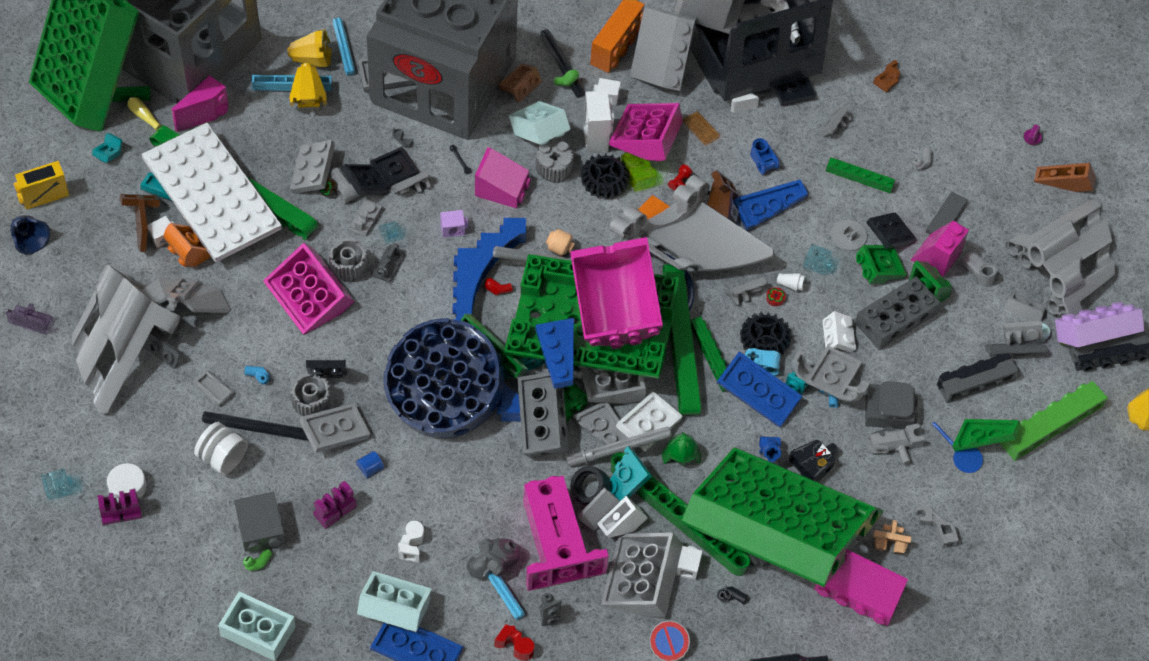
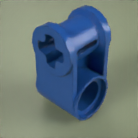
M763 138L755 139L752 143L750 155L759 172L763 175L768 170L779 169V160L768 142Z

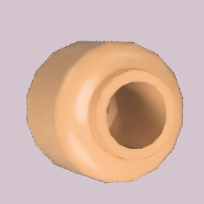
M557 229L555 232L551 231L546 241L548 250L559 256H565L567 252L570 253L575 245L572 242L573 236L561 229Z

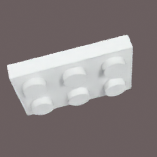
M652 392L617 423L616 428L630 438L667 426L671 429L681 420L682 415L655 392ZM656 442L639 447L646 452Z

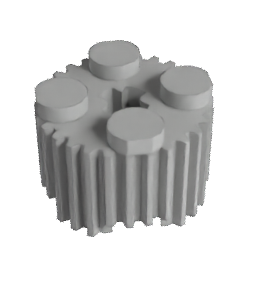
M552 141L551 143L548 142V144L540 145L536 158L537 174L542 175V178L548 179L552 183H558V181L561 183L563 179L565 180V177L568 178V175L573 170V154L570 148H568V144L564 141L559 143Z
M344 238L340 241L341 243L337 242V245L334 244L329 249L330 269L339 280L342 279V281L346 280L347 282L353 279L359 280L367 271V250L364 249L361 243L358 244V241L356 242L354 238Z
M308 373L302 374L301 377L298 376L295 384H292L293 387H291L290 391L291 402L295 412H298V415L301 414V417L329 410L331 395L330 385L326 378L320 379V376L316 377V375L312 376V374Z

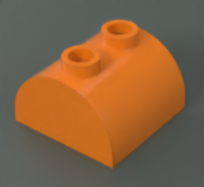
M170 223L165 229L164 239L169 244L167 249L173 254H178L180 257L178 262L182 266L195 267L211 257L190 226Z

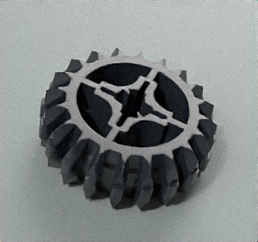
M598 153L597 157L591 156L590 160H586L580 177L582 186H585L586 191L590 190L591 195L597 193V198L603 195L604 199L607 198V195H610L613 199L614 194L619 196L621 192H625L626 187L629 185L630 172L625 161H621L620 156L614 158L613 154L607 156L605 153L604 156H601ZM591 174H594L597 180H595Z
M761 311L759 316L754 313L752 318L748 317L746 319V322L742 324V330H740V341L743 344V349L755 348L764 351H777L784 355L792 339L788 322L783 323V317L778 319L777 313L774 316H771L770 312L764 315ZM752 331L755 333V336L757 337L756 340L751 335ZM775 332H777L780 335V340L777 338V335H775Z

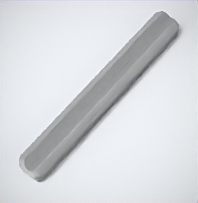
M495 246L493 249L494 257L521 262L527 261L528 254L566 260L564 257Z

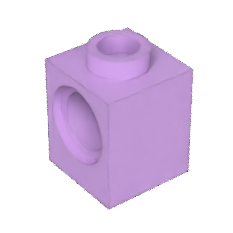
M463 210L440 212L443 237L465 235V228H468V219L463 216Z

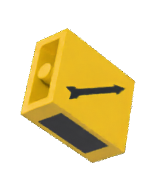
M59 161L15 174L17 182L13 184L17 192V198L20 205L24 204L26 210L69 196L65 176Z

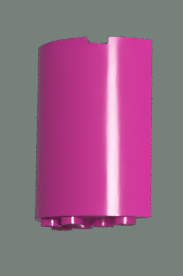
M647 237L614 243L612 246L602 245L570 251L584 339L590 343V346H611V348L616 349L623 347L624 344L638 345L642 343V340L660 333L663 325Z

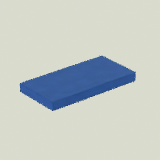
M740 351L716 382L778 427L782 426L802 398L801 394Z
M384 622L370 646V650L394 661H457L463 651V646L422 627H418L415 632Z

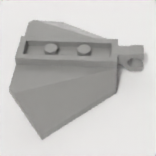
M180 277L178 280L158 278L141 290L157 305L166 300L169 301L167 310L175 311L177 303L180 302L192 312H230V308L220 288L201 285L198 279Z

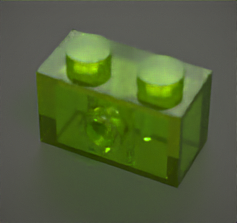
M628 152L621 154V161L625 162L630 172L629 182L635 192L655 186L657 172L655 168L651 167L650 160L640 158Z

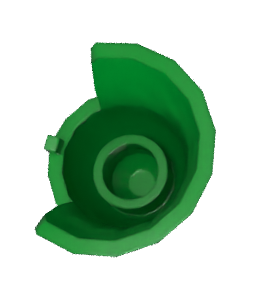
M684 432L671 438L663 448L662 460L664 464L668 463L671 459L682 463V465L692 460L699 464L701 463L702 455L698 443L692 436Z

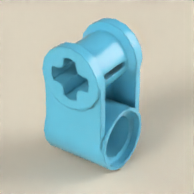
M751 348L745 352L748 358L772 375L776 376L779 374L781 354L777 351Z

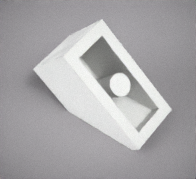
M626 496L597 524L605 535L610 538L634 532L648 517L636 503Z

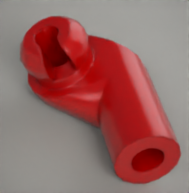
M492 278L485 280V288L494 295L513 292L511 283L501 285Z

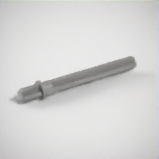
M667 426L593 449H582V452L568 456L567 462L571 467L582 463L587 465L590 461L623 452L627 446L633 449L670 438L672 432L670 427Z

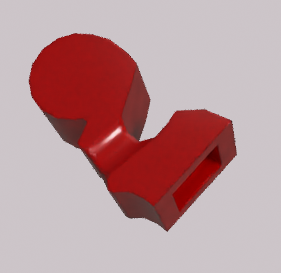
M505 624L494 640V647L505 648L507 643L512 642L514 644L513 656L522 661L530 660L534 655V642L530 638H522V633L514 625Z

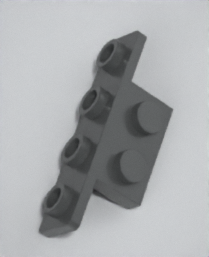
M153 327L143 348L171 368H177L181 352L172 345L178 342L179 336L175 333L170 334L165 330L162 332Z

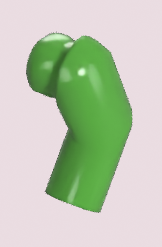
M569 70L563 77L556 76L554 84L571 86L579 78V72L577 70Z
M264 549L259 558L246 557L243 560V565L249 571L263 569L273 553L268 549Z

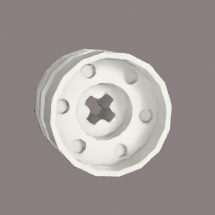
M215 422L200 436L195 446L194 454L204 463L211 464V467L220 474L227 475L243 459L247 451L248 442L238 434L232 433L222 423Z

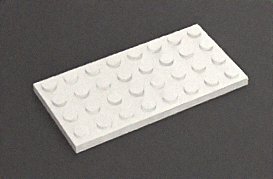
M208 123L200 125L142 154V159L215 263L282 229L280 222Z

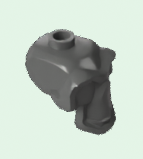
M486 538L478 543L480 552L469 559L466 568L470 576L474 578L486 579L491 571L495 576H500L505 569L512 567L519 561L520 551L516 543L511 539L496 538L492 540Z

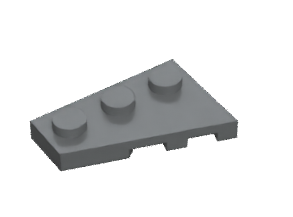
M601 402L572 416V420L603 445L628 438L616 428L620 420L609 403Z

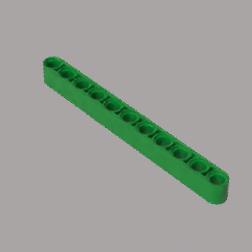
M162 125L149 140L153 146H159L180 136V134ZM247 177L281 226L284 228L288 227L289 231L299 237L302 236L304 240L318 228L319 225L312 216Z

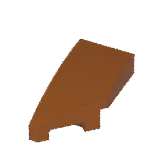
M897 60L888 64L885 71L874 78L873 84L886 93L899 81L900 70L897 69Z

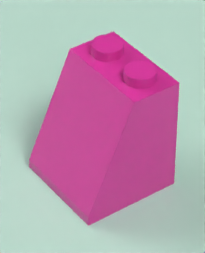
M487 147L475 174V196L517 209L518 204L524 200L525 188L528 189L531 183L529 170L494 149Z
M951 221L931 233L911 258V261L928 262L944 278L961 255L969 229L955 221Z

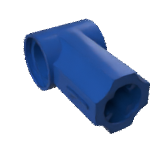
M760 436L759 447L761 449L759 454H763L769 462H776L781 457L780 437Z

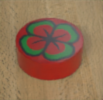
M777 287L771 288L767 292L766 301L771 306H781L785 301V292Z

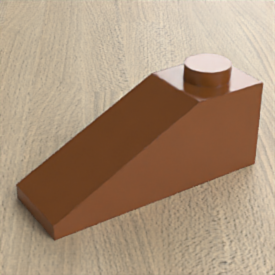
M1090 163L1041 166L1036 169L1034 182L1073 192L1093 191L1096 176Z

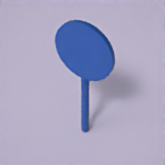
M933 422L932 425L953 445L954 442L936 422ZM970 448L955 451L953 462L960 471L974 473L981 468L983 457L978 449Z

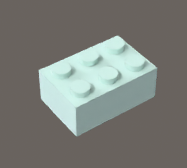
M541 101L509 115L514 134L539 145L547 144L550 139L561 137L565 132L571 130L564 109Z
M373 571L360 594L357 614L416 632L428 609L432 588Z
M240 591L218 625L221 637L273 661L277 660L296 627L294 616Z

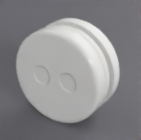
M134 464L118 465L110 471L107 477L109 493H114V498L116 497L118 502L120 497L119 491L129 493V489L135 488L139 499L145 493L146 481L144 473Z

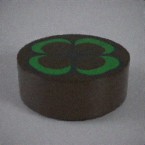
M327 178L325 189H320L323 196H333L337 190L336 181L333 178Z

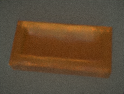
M698 111L683 119V123L705 146L720 136Z

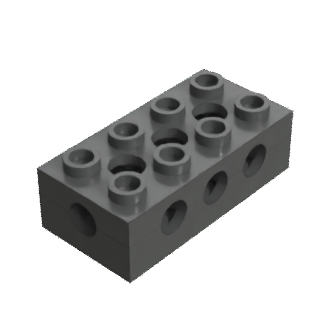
M914 277L860 310L855 324L875 347L880 350L935 316L940 302L917 277Z
M549 372L518 377L523 454L529 458H539L569 453L564 388H553Z

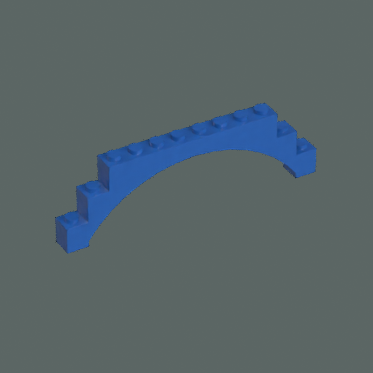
M504 218L503 225H500V233H481V240H477V248H458V255H454V266L457 267V271L453 272V282H457V287H453V298H457V302L453 303V314H456V319L452 320L460 321L464 314H472L475 298L482 281L489 270L500 259L493 256L494 247L499 246L512 249L520 243H526V218ZM504 383L501 398L497 404V414H501V421L521 422L519 395Z

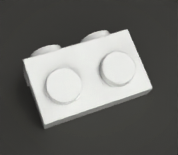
M834 311L823 319L825 347L830 346L847 352L856 350L852 317Z

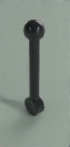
M451 145L449 149L450 151L454 152L455 156L461 163L462 167L464 168V173L470 174L471 168L465 165L464 161L462 160V158L456 150V146Z

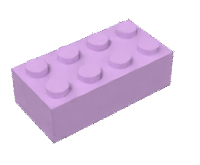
M1123 302L1112 303V306L1109 307L1098 306L1093 311L1081 310L1076 315L1064 314L1062 318L1055 319L1058 342L1075 347L1144 331L1142 309L1136 308L1131 304L1124 305Z

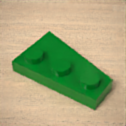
M965 419L952 445L954 452L1015 440L1021 428L1020 421Z

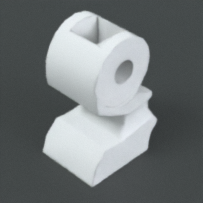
M411 521L406 525V535H403L402 540L398 543L400 559L419 563V550L416 545L422 544L424 539V529L420 522Z

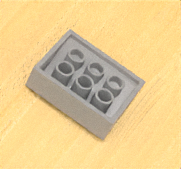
M644 7L630 77L680 91L684 82L697 18Z
M579 366L580 371L583 373L582 379L588 402L628 404L643 401L646 398L643 376Z
M631 533L619 535L601 605L647 617H666L683 546L675 534Z

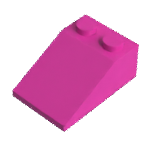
M208 76L171 109L175 131L179 132L225 115L229 109L226 86L213 77Z

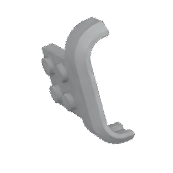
M830 346L825 348L814 368H811L806 363V354L799 350L794 357L792 368L798 378L844 401L854 402L860 400L870 384L863 380L859 386H849L862 361Z

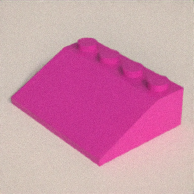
M627 104L609 141V145L646 160H666L683 122L680 104Z
M306 243L298 247L263 280L304 335L341 315L355 302L316 250Z
M846 549L845 561L825 587L815 584L814 590L823 597H830L836 600L839 605L848 606L854 609L856 613L872 618L878 624L888 626L899 605L908 579Z

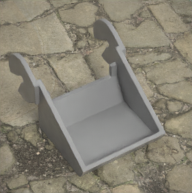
M677 0L674 9L676 14L697 18L696 24L728 34H730L731 28L737 24L738 20L743 22L754 17L772 13L767 7L760 4H744L745 0Z

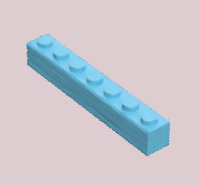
M252 75V90L291 91L295 75ZM319 76L324 90L332 91V76Z

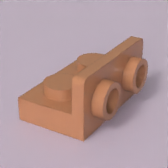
M521 64L499 83V87L502 91L512 93L515 100L520 102L542 80L536 67Z

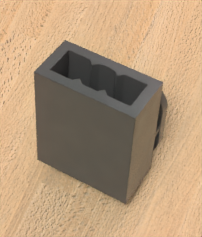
M885 381L881 385L869 384L865 396V426L880 428L891 426L894 429H905L907 425L917 424L918 412H915V407L918 404V396L915 395V388L908 383Z
M274 492L234 500L245 552H255L268 547H277L285 543Z

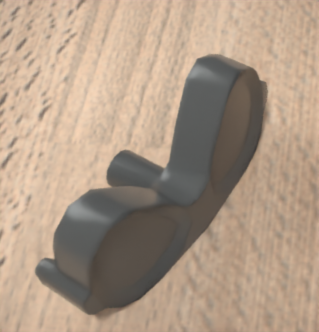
M394 128L392 132L393 138L404 148H410L412 139H402V130Z

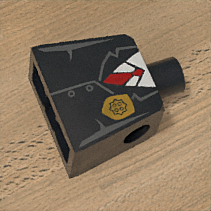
M815 440L793 449L790 452L789 461L801 475L819 482L834 467V455L839 450L834 443H830L825 447L820 440Z

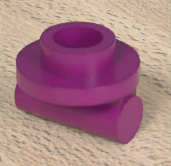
M1035 124L1032 129L1025 131L1023 138L1026 143L1037 145L1041 142L1042 135L1039 132V125Z

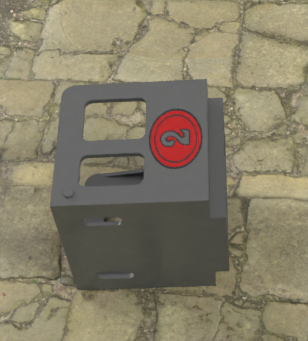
M384 0L376 12V21L366 36L371 102L386 110L469 140L498 90L499 83L503 81L516 59L518 0ZM384 71L416 83L418 107L400 102L385 94ZM431 89L453 97L454 121L431 112Z

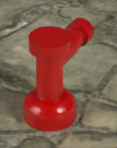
M682 164L679 168V174L667 183L668 187L675 191L678 186H685L686 184L682 180L690 178L691 174H693L692 169Z

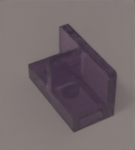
M29 303L27 308L16 305L14 310L7 309L6 311L9 324L42 334L46 333L53 320L51 315L35 311L34 304Z

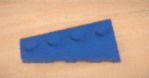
M800 179L737 197L732 203L738 209V215L746 231H749L806 199L808 193Z
M574 318L536 325V333L554 389L573 385Z

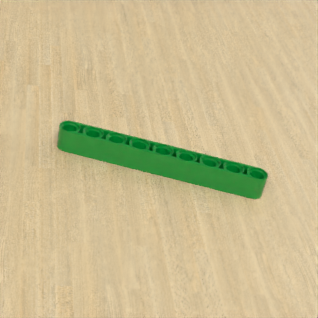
M663 264V275L679 277L676 306L670 330L678 409L681 415H700L701 404L684 270H679L671 264Z
M618 452L612 456L610 467L612 474L616 470L614 467L618 461L622 460L624 453ZM653 476L635 492L732 574L743 576L747 573L750 563L749 556L736 547L682 524L681 521L688 505ZM666 500L668 503H662L660 501ZM679 512V513H682L683 515L679 516V515H676L675 513ZM710 537V538H712L713 540H712V541H709V540H706L705 538ZM721 550H726L729 553H722ZM736 563H742L744 566H738Z

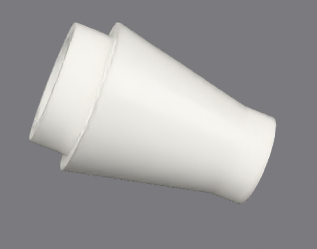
M779 273L777 284L797 292L804 290L806 276H803L802 273Z

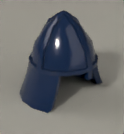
M21 215L13 218L10 226L15 249L25 255L34 254L43 249L50 239L51 232L49 226L44 221L37 220L30 215Z

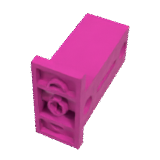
M551 476L545 480H532L524 484L523 503L540 562L527 566V590L531 591L607 574L609 557L607 549H594L586 553L564 476Z

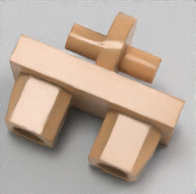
M892 520L891 525H883V530L890 531V533L879 530L873 532V538L875 539L874 548L876 550L886 551L887 541L895 542L893 553L904 555L907 545L911 542L910 536L895 534V532L903 534L904 530L903 527H897L896 520Z

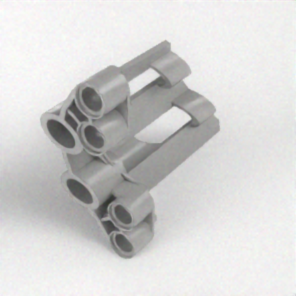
M1097 200L1084 202L1032 235L1019 233L1005 243L1006 251L1012 256L1018 255V262L1023 268L1027 269L1033 265L1036 267L1044 265L1051 275L1049 285L1053 294L1046 301L1045 307L1050 314H1058V318H1062L1064 314H1079V311L1083 310L1080 302L1115 275V262L1109 256V246L1112 242L1107 219L1102 222L1100 220L1099 211L1101 205ZM1086 218L1088 230L1078 236L1073 225ZM1096 252V266L1098 270L1084 279L1081 273V262Z
M105 265L97 280L96 289L72 334V344L79 353L76 359L84 384L89 386L94 394L95 399L93 403L100 414L109 412L153 327L162 332L165 330L173 334L181 319L179 315L157 305L145 293L132 284L135 279L134 277L114 269L111 265ZM99 303L100 316L89 335L85 327ZM110 340L114 348L116 360L105 379L97 363Z

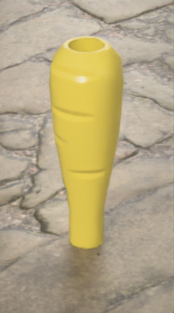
M132 97L128 100L127 106L136 116L150 124L155 130L161 127L139 98Z

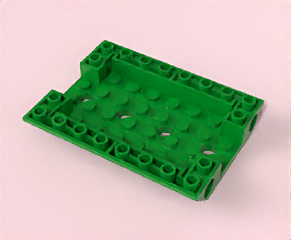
M51 0L33 61L29 84L74 125L101 132L105 126L139 11L126 0Z
M528 254L520 285L521 296L515 319L511 321L504 354L545 360L536 333V325L575 318L579 322L574 324L573 365L659 379L663 369L676 306L679 277L654 274L663 325L658 335L642 340L641 344H624L623 347L616 349L611 348V346H590V343L584 339L572 261ZM538 312L541 314V316L539 318H533L531 317V314Z
M734 447L692 494L681 523L825 587L844 563L845 550L857 535L865 537L881 517L884 510Z

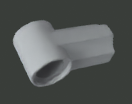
M337 167L328 174V178H333L336 181L337 194L340 199H343V204L361 196L355 191L341 168Z
M971 251L966 254L962 259V264L977 277L978 283L981 286H992L996 276V267L993 264L986 263L975 252Z

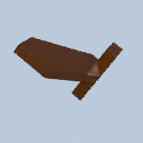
M716 170L711 173L714 181L707 205L730 220L732 199L734 200L739 197V194L733 182Z
M120 194L119 201L121 205L135 206L138 249L140 252H146L148 229L145 207H160V199L157 195Z

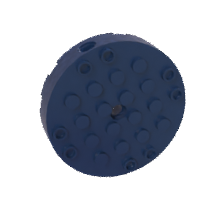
M439 318L418 324L403 335V338L393 346L388 355L383 376L387 400L394 412L407 426L425 436L451 438L466 434L480 426L492 414L501 398L504 372L499 354L486 335L467 322ZM447 375L444 381L440 380L442 376Z

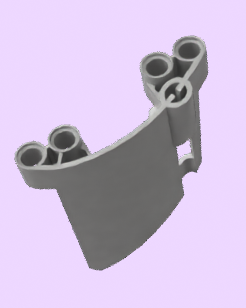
M692 175L687 180L685 186H678L673 194V198L677 202L663 212L647 219L645 214L633 206H629L623 212L622 217H615L609 226L610 231L623 240L647 237L649 251L679 270H686L689 267H694L698 271L727 270L755 264L774 256V249L702 202L710 189V184L696 175ZM661 245L679 258L673 260L654 246Z

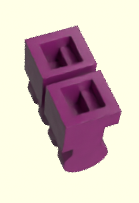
M346 481L341 482L338 488L334 487L331 489L333 498L326 493L321 500L317 499L313 502L316 509L313 512V516L325 529L338 521L340 515L343 517L357 507L356 500L353 497L354 492Z
M135 488L129 489V493L119 491V503L117 498H114V493H109L108 497H104L103 494L97 495L103 526L120 523L121 514H123L124 522L142 518L140 501Z

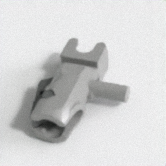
M920 424L907 425L905 429L895 430L889 426L869 434L867 445L871 454L888 453L895 450L899 452L903 465H908L911 461L906 448L922 447L925 443V437L916 436Z

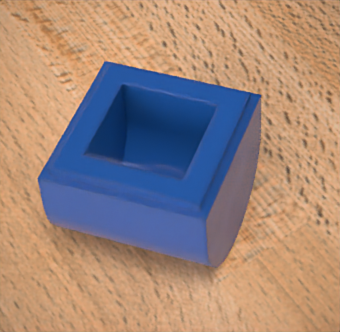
M375 451L356 461V465L366 478L384 469L383 463Z

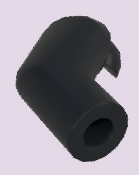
M733 586L722 588L717 593L718 599L722 602L735 599L744 604L748 597L747 594Z

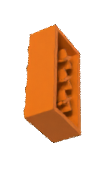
M623 0L592 42L590 65L607 73L612 68L615 69L617 67L619 58L625 56L629 44L632 45L634 43L636 34L639 33L645 7L644 3L637 0Z

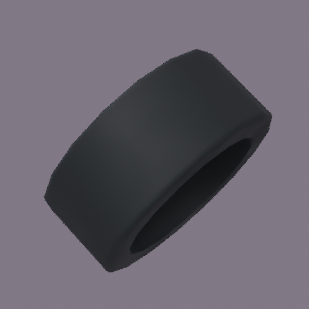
M585 466L577 470L570 483L571 494L574 499L585 505H588L603 488L608 491L610 490V480L607 474L592 466ZM589 475H596L599 481L598 489L591 497H585L582 494V484Z

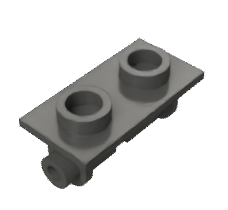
M392 243L389 247L387 246L372 275L373 277L387 282L391 281L405 252L399 250L397 243Z
M545 593L541 597L542 608L540 615L542 616V627L547 624L549 626L555 624L561 615L562 600L556 601L552 594Z

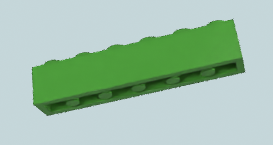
M1093 381L1088 384L1083 383L1075 392H1068L1060 401L1050 403L1047 409L1037 411L1029 420H1022L1016 439L1000 442V445L1016 461L1104 407L1108 397Z

